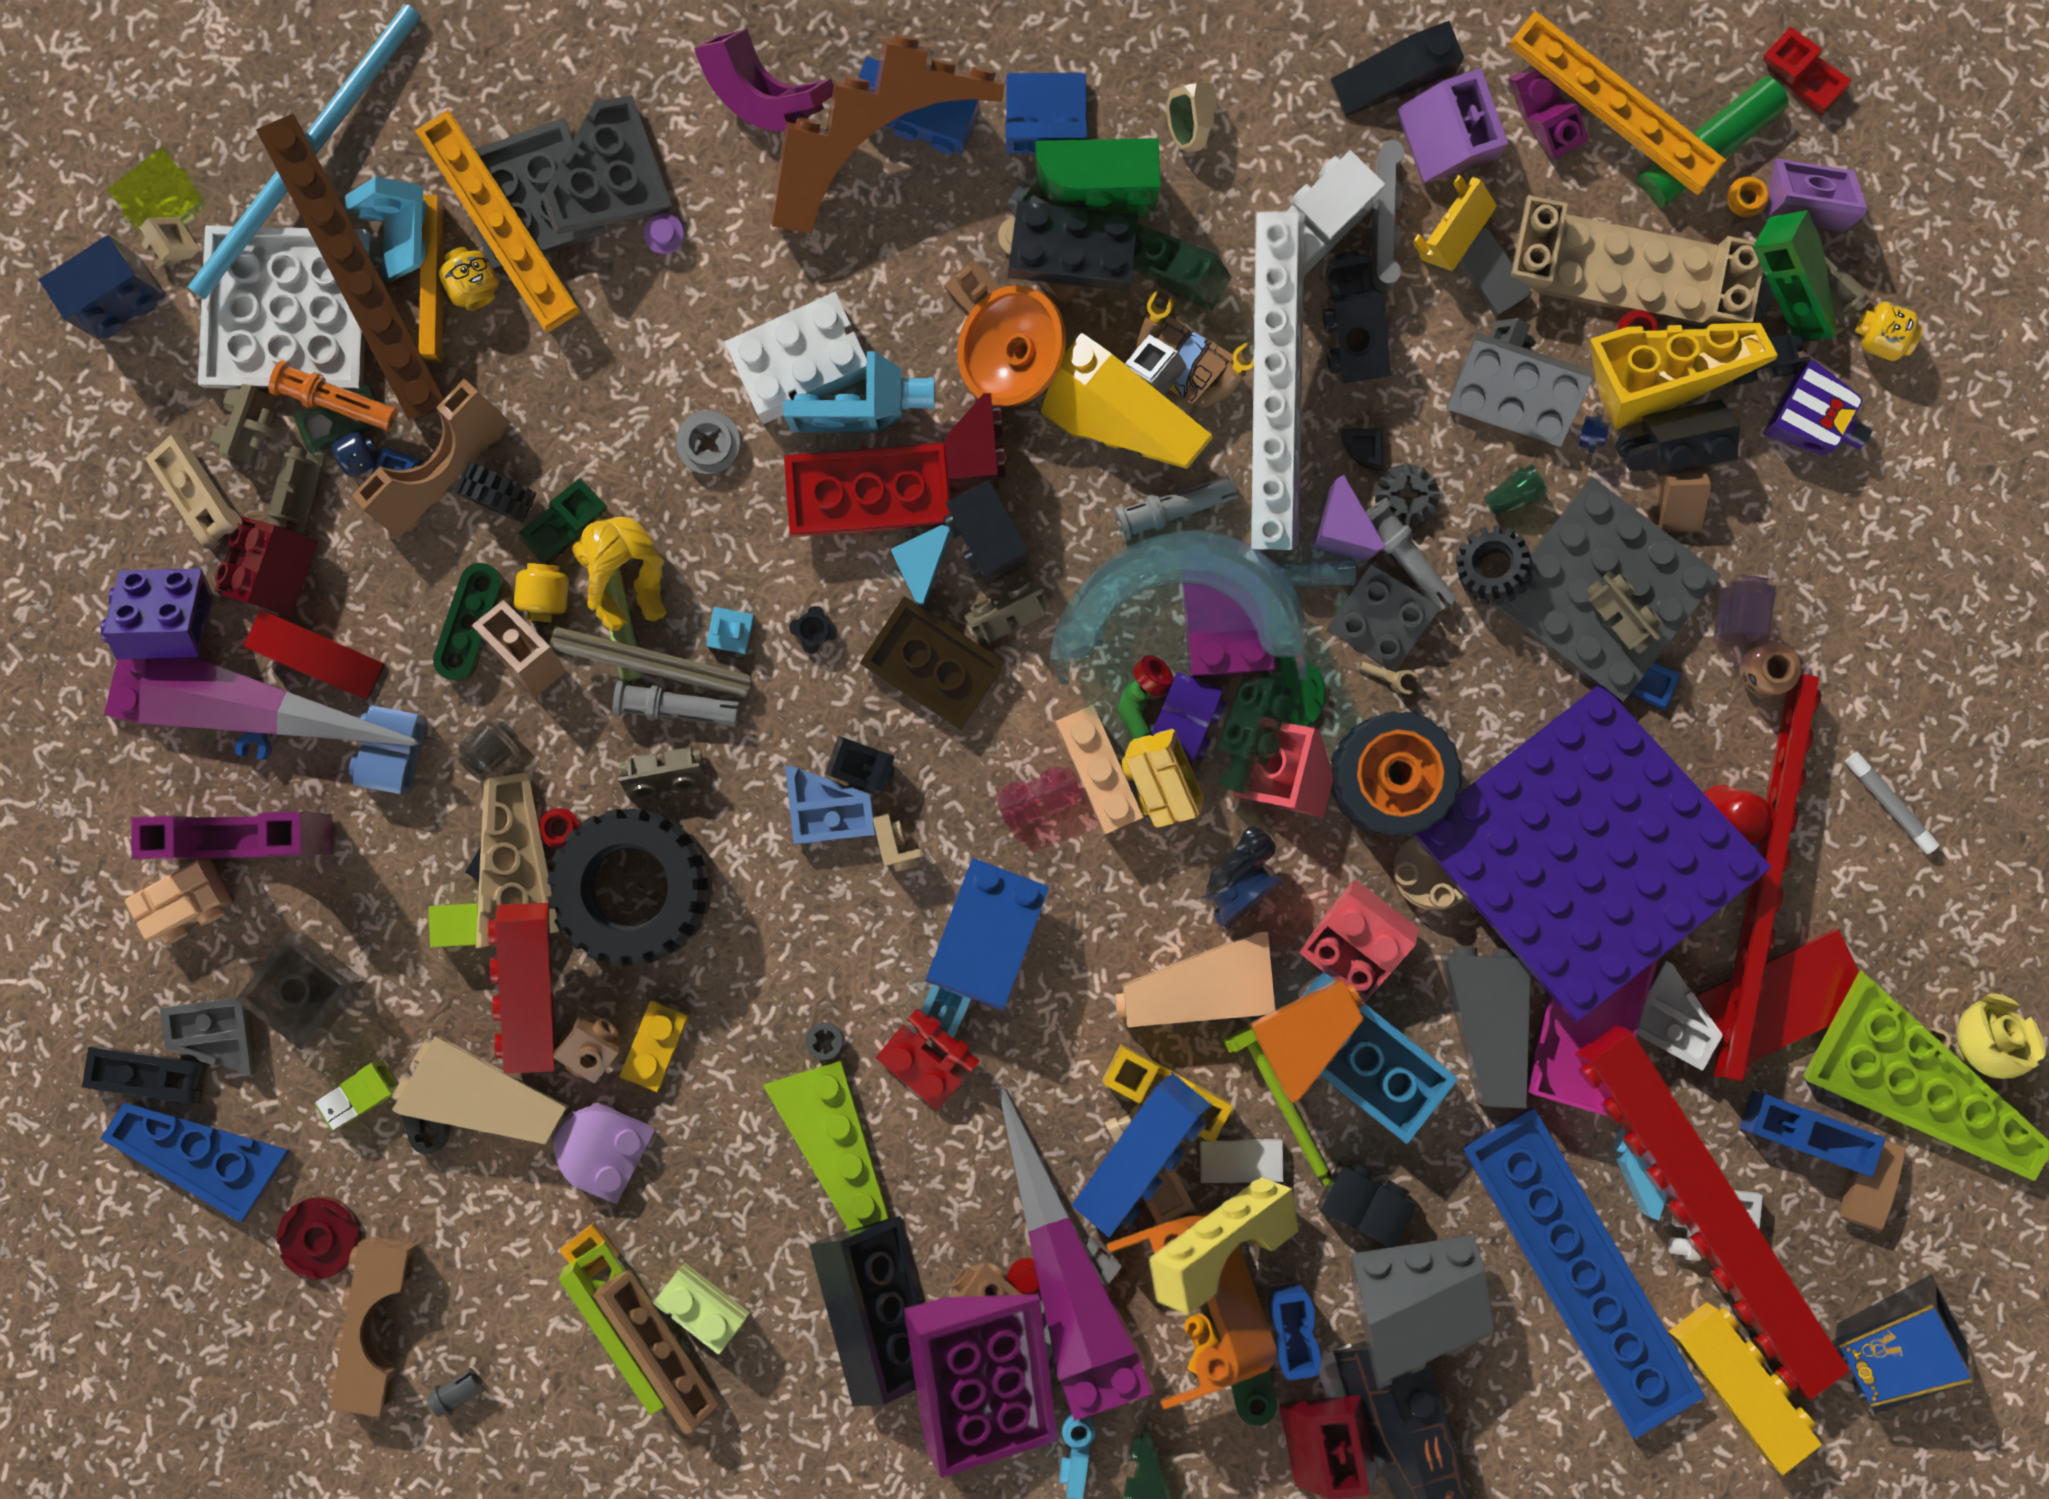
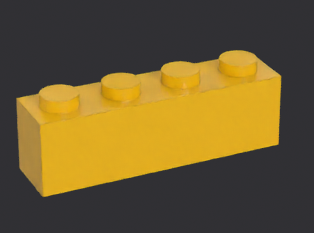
M1706 1302L1668 1331V1333L1768 1464L1781 1475H1784L1822 1445L1813 1433L1817 1426L1801 1407L1797 1410L1794 1409L1787 1399L1791 1392L1776 1374L1768 1375L1761 1365L1766 1359L1750 1340L1746 1343L1742 1341L1736 1333L1740 1325L1725 1307L1719 1310Z

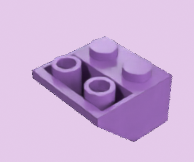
M1481 68L1444 80L1396 110L1423 185L1498 160L1508 145Z

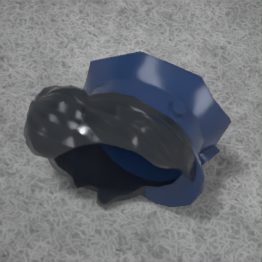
M1248 827L1242 832L1239 843L1233 852L1211 871L1206 886V894L1201 896L1203 900L1214 902L1218 925H1221L1225 930L1231 928L1237 920L1283 882L1282 878L1271 875L1264 866L1266 861L1276 853V844L1260 828Z

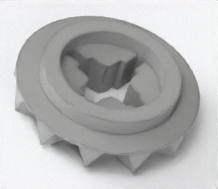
M711 410L700 411L689 416L681 424L676 436L677 453L689 469L701 475H718L721 471L733 466L734 460L740 452V434L735 424L726 415ZM698 431L709 438L714 434H718L715 443L721 452L719 455L709 449L700 453L699 450L703 444L696 434Z

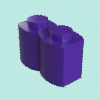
M1177 672L1150 735L1154 736L1158 732L1174 729L1190 766H1192L1194 759L1202 761L1211 740L1204 737L1210 722L1218 723L1226 705V701L1220 699L1223 690Z

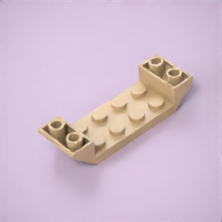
M1530 195L1526 197L1511 276L1539 294L1627 312L1643 310L1656 318L1700 327L1709 326L1710 324L1753 323L1763 269L1753 250L1755 241L1727 236L1719 245L1568 215L1566 214L1568 203Z

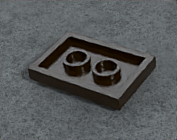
M903 596L859 664L962 731L1006 662Z

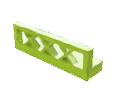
M605 1240L564 1266L558 1280L651 1416L662 1409L665 1404L593 1297L595 1291L606 1282L590 1278L584 1268L585 1265L602 1255L611 1268L610 1279L626 1271Z

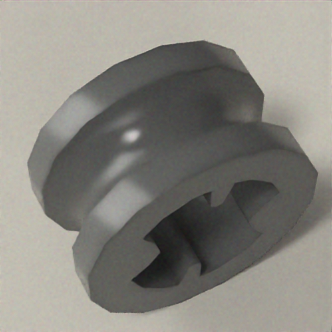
M822 1022L815 1025L806 1037V1047L809 1053L814 1058L820 1060H829L835 1057L841 1051L844 1044V1036L841 1030L830 1022ZM824 1030V1034L831 1031L834 1034L835 1039L831 1042L834 1048L832 1051L825 1052V1047L819 1051L815 1047L814 1043L819 1039L816 1034L818 1031Z

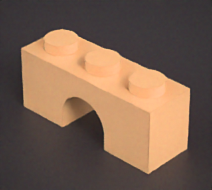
M1094 705L1057 720L1055 725L1083 783L1088 800L1103 834H1108L1142 819V813Z

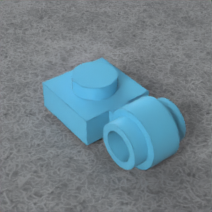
M1071 1413L1064 1419L1062 1424L1063 1439L1071 1447L1070 1458L1062 1457L1059 1483L1066 1484V1498L1083 1499L1089 1459L1088 1453L1090 1444L1095 1438V1424L1090 1416L1074 1421ZM1076 1426H1082L1086 1430L1078 1435L1074 1434L1072 1429Z

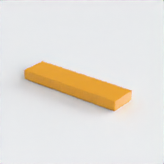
M423 194V200L427 203V215L422 224V240L426 243V256L420 266L419 353L428 363H442L444 287L439 280L438 270L444 264L445 206L438 195Z

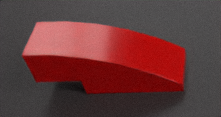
M260 609L243 647L366 700H369L385 665L383 662Z

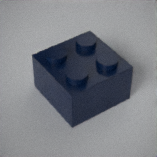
M106 235L38 279L63 319L98 340L118 334L123 329L125 322L134 316H143L152 312L157 307L156 302L165 297V294L141 257L109 235Z

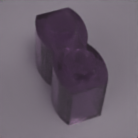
M1743 576V581L1730 582V587L1720 589L1713 639L1751 644L1757 640L1770 638L1777 586L1768 585V578Z

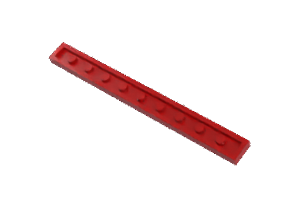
M1801 674L1797 684L1786 693L1766 801L1772 813L1771 827L1767 835L1760 840L1759 848H1756V851L1772 868L1749 886L1721 1030L1723 1036L1719 1041L1713 1072L1715 1077L1743 1081L1744 1074L1749 1072L1752 1065L1753 1054L1749 1050L1752 1033L1757 1031L1760 1023V1010L1757 1009L1759 994L1765 990L1768 981V970L1765 969L1767 952L1772 950L1776 939V931L1772 926L1775 912L1779 911L1783 902L1784 893L1783 889L1780 888L1782 873L1787 870L1791 860V850L1787 848L1790 832H1793L1796 828L1799 818V811L1795 808L1797 794L1803 789L1806 781V770L1803 768L1805 753L1810 750L1814 739V731L1810 729L1812 715L1818 710L1821 702V690L1818 689L1820 677Z

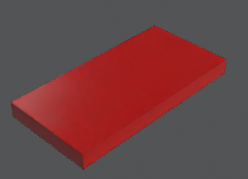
M945 443L784 455L789 535L791 538L936 527L940 525L947 526L943 519L945 515L949 514L945 502L951 499Z
M1831 930L1765 962V969L1768 970V981L1765 990L1759 994L1757 1009L1760 1010V1023L1757 1031L1752 1033L1749 1047L1753 1054L1752 1062L1831 1025L1859 973L1840 930ZM1731 978L1695 994V997L1720 1032L1722 1030ZM1719 1043L1714 1050L1715 1056H1717Z

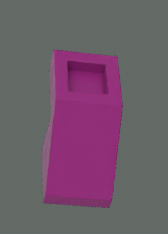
M1530 66L1508 78L1520 114L1550 158L1556 159L1589 140L1578 104L1563 99L1559 87L1537 69Z

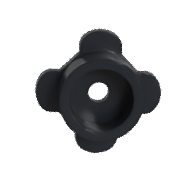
M819 606L810 607L808 613L802 615L799 620H792L789 625L790 633L798 636L803 643V650L808 654L817 653L820 645L827 640H835L838 634L836 626L828 623L824 617V610ZM812 626L817 627L815 634L810 633Z

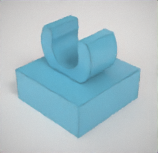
M714 607L706 647L747 655L755 615Z

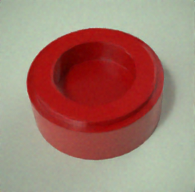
M1145 655L1133 667V674L1137 683L1152 695H1163L1173 684L1172 671L1163 660L1156 656Z

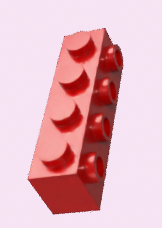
M549 903L501 904L497 906L495 920H488L489 945H496L497 958L490 959L491 983L499 984V996H493L492 1014L493 1021H501V1034H495V1058H503L504 1074L555 1071L556 1059L553 1058L556 1046Z

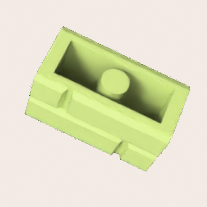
M687 1263L680 1267L653 1302L664 1313H671L673 1320L718 1355L750 1313Z

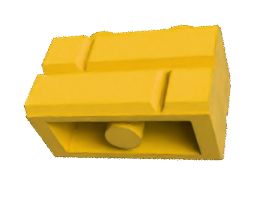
M1169 729L1158 732L1154 736L1147 735L1133 739L1129 743L1125 756L1122 759V768L1127 780H1134L1139 791L1137 801L1142 814H1149L1156 828L1173 824L1175 821L1182 822L1193 819L1200 815L1205 798L1176 731Z

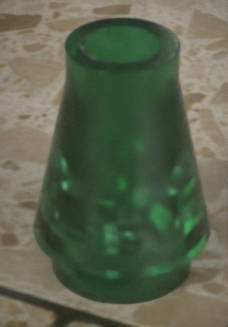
M1531 464L1526 468L1522 466L1517 468L1483 498L1494 517H1497L1502 513L1541 501L1540 496L1547 493L1548 490L1537 469Z

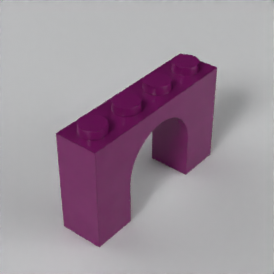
M298 811L258 813V816L131 817V859L191 860L333 855L332 814Z

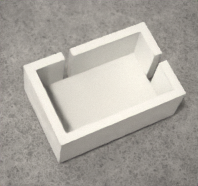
M1351 150L1341 159L1336 155L1332 157L1320 170L1319 175L1321 177L1311 188L1308 184H1305L1290 200L1292 206L1287 212L1305 213L1304 276L1374 208L1385 186V183Z
M836 291L724 341L755 411L763 424L783 416L784 400H791L789 394L794 391L797 394L818 395L819 399L867 378V359L852 330Z

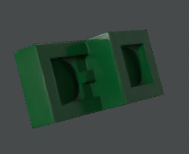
M578 478L549 502V508L518 532L519 539L543 564L549 565L582 535L583 530L589 524L595 522L607 510V505L581 478Z

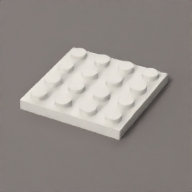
M205 226L203 266L234 226ZM261 227L205 300L202 299L198 385L203 388L240 389L242 384H246L256 389H268L270 376L275 365L280 360H285L290 363L292 368L308 374L313 372L322 374L329 384L348 391L364 392L366 339L307 228ZM355 229L369 256L370 233L365 229Z

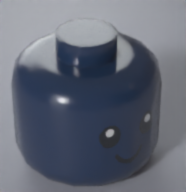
M355 431L337 439L332 445V451L337 463L349 477H356L373 469L376 465L375 453L379 451L371 437L366 439L362 433Z

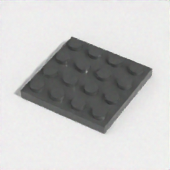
M1590 477L1530 553L1534 570H1531L1533 575L1531 583H1525L1527 590L1523 595L1517 591L1515 593L1516 600L1512 602L1506 597L1502 598L1503 605L1496 606L1494 601L1491 605L1596 686L1601 685L1622 703L1717 582L1721 574L1595 478ZM1608 571H1611L1615 577L1621 573L1636 590L1632 597L1641 608L1648 605L1663 623L1658 627L1662 631L1660 639L1656 641L1650 634L1647 638L1651 644L1640 653H1637L1634 648L1629 650L1627 645L1612 629V626L1624 617L1617 612L1606 621L1591 602L1587 600L1590 596L1585 590L1598 580L1603 586L1608 582L1603 576Z

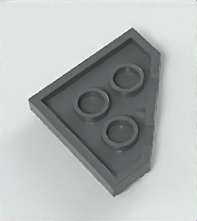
M632 95L595 101L578 133L575 135L555 174L547 185L542 199L555 235L667 213L672 207Z

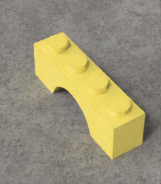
M1260 1177L1151 1256L1149 1259L1157 1302L1189 1315L1217 1294L1219 1278L1224 1263L1230 1253L1241 1242L1247 1241L1273 1251L1296 1234L1299 1230L1292 1188Z

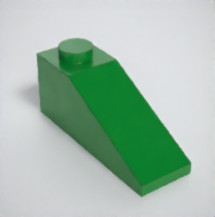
M1808 210L1769 217L1753 246V250L1794 336H1801L1803 342L1835 338L1837 328L1823 245Z

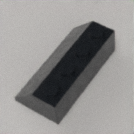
M901 1216L889 1218L851 1231H842L809 1244L852 1406L886 1405L916 1390L904 1309L923 1304L924 1300Z

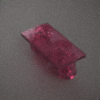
M1070 766L1065 768H1049L1043 771L1039 778L1028 782L1015 781L1009 783L1002 788L1001 792L994 794L1006 826L1014 824L1015 827L1042 817L1037 803L1045 801L1048 812L1051 814L1076 805L1075 800L1082 798L1077 780Z

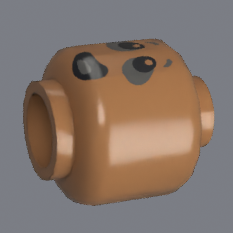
M1768 642L1750 649L1743 656L1739 665V676L1743 685L1751 693L1760 697H1772L1789 691L1797 684L1801 674V663L1797 654L1789 646L1780 642Z

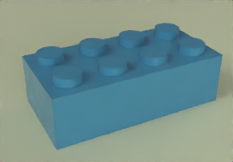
M1320 972L1302 997L1335 980L1328 974ZM1364 1004L1363 1007L1359 1008L1363 1020L1319 1075L1395 1136L1408 1144L1459 1078Z

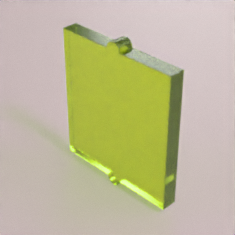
M162 146L107 189L124 211L123 217L131 220L143 236L144 234L140 227L147 218L181 217L204 199L186 177L188 175L187 170L179 168Z

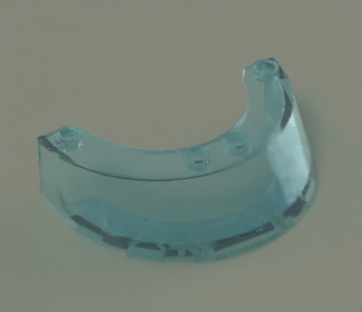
M1203 530L1169 531L1140 539L1125 546L1101 563L1089 575L1061 615L1053 638L1050 657L1060 684L1069 685L1070 662L1081 661L1092 653L1095 646H1103L1106 626L1115 610L1134 595L1146 589L1168 583L1200 584L1229 596L1250 617L1260 638L1261 646L1267 653L1279 657L1296 656L1299 679H1307V626L1302 604L1291 581L1282 569L1258 549H1251V545L1244 541L1217 532Z

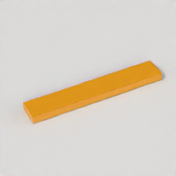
M1536 10L1508 44L1507 47L1697 196L1726 162L1725 158Z
M450 110L444 111L416 129L417 136L543 330L548 334L579 314L581 311Z

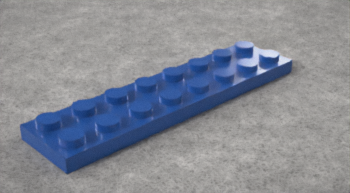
M1529 1107L1461 1147L1630 1436L1634 1439L1638 1438L1705 1398L1698 1383L1535 1108Z

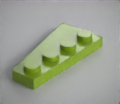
M842 1060L763 1084L768 1096L847 1229L851 1231L888 1219L889 1214Z

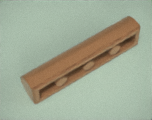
M632 1271L622 1272L598 1288L593 1297L683 1433H692L720 1404Z

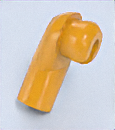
M1194 1314L1188 1317L1184 1324V1331L1189 1335L1195 1347L1187 1369L1195 1374V1364L1200 1352L1206 1347L1220 1343L1211 1320L1203 1314Z

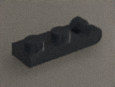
M101 1046L88 1047L81 1088L182 1103H200L202 1090L198 1089L200 1075L205 1074L207 1063L196 1059H183ZM173 1072L183 1073L181 1087L171 1086Z

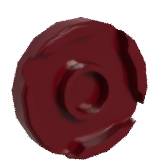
M328 1196L310 1197L292 1206L282 1217L276 1233L277 1245L279 1244L281 1251L280 1257L284 1265L293 1273L310 1280L330 1278L345 1270L349 1266V1259L353 1248L358 1246V1242L361 1241L360 1224L353 1210L341 1200Z

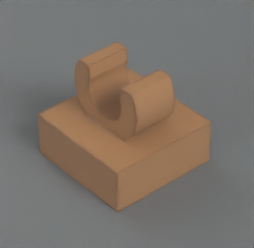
M974 259L944 284V289L968 315L982 298L1000 288Z

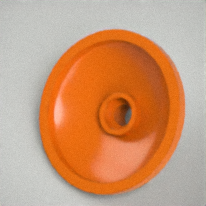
M1011 285L992 291L974 306L960 332L957 359L964 383L977 398L983 393H991L992 405L1000 404L1001 407H1016L1032 401L1048 388L1061 367L1066 348L1064 321L1054 302L1045 294L1031 287ZM1028 347L1026 355L1022 357L1024 349Z

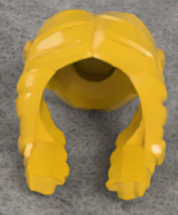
M615 517L589 524L583 530L581 540L572 547V552L580 564L588 568L590 583L588 585V607L592 611L596 610V616L602 620L603 625L609 631H619L623 625L627 624L624 613L619 610L618 605L612 600L605 587L616 568L631 558L643 560L644 563L639 571V577L634 581L633 586L634 592L637 594V605L641 607L645 619L655 622L659 618L663 619L667 611L661 603L660 579L663 574L662 566L665 561L660 556L651 535L645 531L639 522L628 517Z

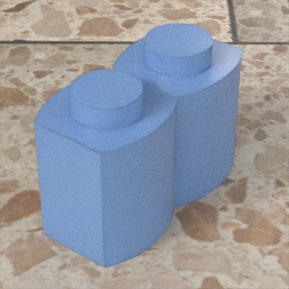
M370 705L368 712L363 713L360 719L417 739L419 744L412 746L362 741L359 753L353 754L349 765V775L353 777V785L409 796L426 717Z

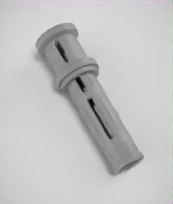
M1228 474L1216 480L1159 498L1157 495L1146 496L1144 502L1122 508L1120 505L1114 507V515L1123 540L1128 541L1131 540L1134 534L1155 528L1157 531L1164 529V526H1167V522L1175 518L1238 499L1237 488L1232 476Z
M1385 498L1366 511V514L1385 545L1381 551L1386 554L1392 553L1425 598L1440 607L1439 611L1445 609L1446 606L1437 596V592L1449 604L1457 598L1456 594L1451 591L1411 540L1413 536L1412 529L1409 525L1403 526L1391 511L1389 499Z
M618 680L614 691L612 713L615 716H620L622 713L644 715L647 717V720L651 721L659 720V717L662 716L736 727L739 702L663 692V688H660L659 685L645 688L626 685L624 680Z

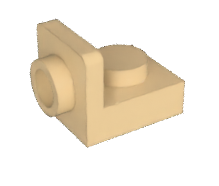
M889 814L874 817L873 822L884 866L894 865L895 872L918 867L917 859L926 857L924 848L900 853L899 846L905 845L900 821L892 822L891 815Z

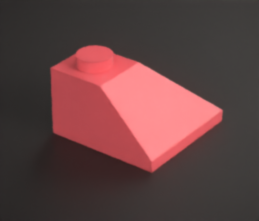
M1252 718L1232 796L1292 812L1324 818L1333 784V774L1320 730L1312 727Z

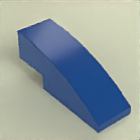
M1752 1090L1739 1128L1870 1177L1874 1175L1886 1140L1882 1136Z

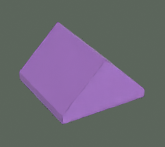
M1775 158L1766 220L1773 216L1808 210L1816 228L1845 232L1865 216L1868 208L1854 170Z
M1342 475L1334 481L1325 494L1311 547L1367 562L1374 558L1385 545L1345 476Z

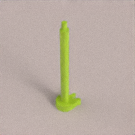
M1250 1025L1222 1039L1229 1053L1232 1051L1236 1053L1247 1046L1315 1176L1320 1177L1326 1187L1330 1181L1327 1175L1329 1170L1294 1104L1286 1098Z

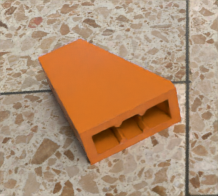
M1337 979L1249 1024L1286 1098L1291 1103L1298 1101L1363 1020L1359 1008L1363 1007L1364 1004L1353 984L1346 986L1343 980Z

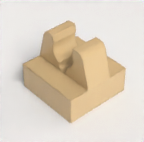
M179 217L147 218L140 227L145 236L142 242L143 248L145 250H154L158 256L154 261L156 267H171L181 260L193 258L200 250Z

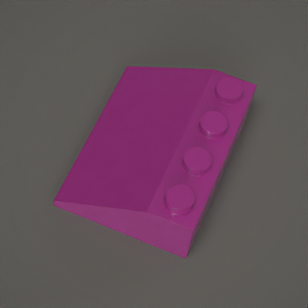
M1038 1295L943 1297L904 1309L925 1449L940 1478L1058 1441L1041 1304Z

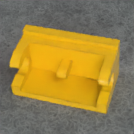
M1460 175L1455 179L1453 185L1459 195L1427 242L1424 241L1420 234L1413 241V245L1419 252L1421 260L1450 271L1455 269L1497 207L1486 186L1478 178L1472 177L1468 185Z

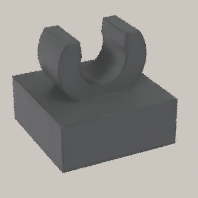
M1519 318L1496 321L1489 336L1519 347H1533L1536 344V340L1532 336L1527 335L1531 325Z

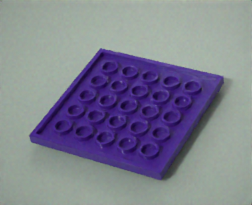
M1601 685L1596 686L1456 796L1457 800L1454 806L1448 810L1447 815L1440 822L1434 823L1431 828L1412 834L1575 1024L1584 1019L1772 868L1622 704Z

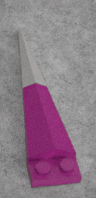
M197 657L117 659L104 711L105 716L147 725L412 746L419 744L417 739L300 697Z
M1000 1086L999 1094L1058 1379L1062 1382L1073 1419L1076 1421L1154 1394L1155 1392L1142 1353L1060 1199L1008 1090Z

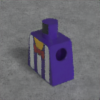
M1811 359L1798 368V373H1795L1763 434L1808 451L1826 455L1836 450L1841 442L1860 450L1871 436L1872 428L1854 419L1863 403L1862 397L1818 362Z

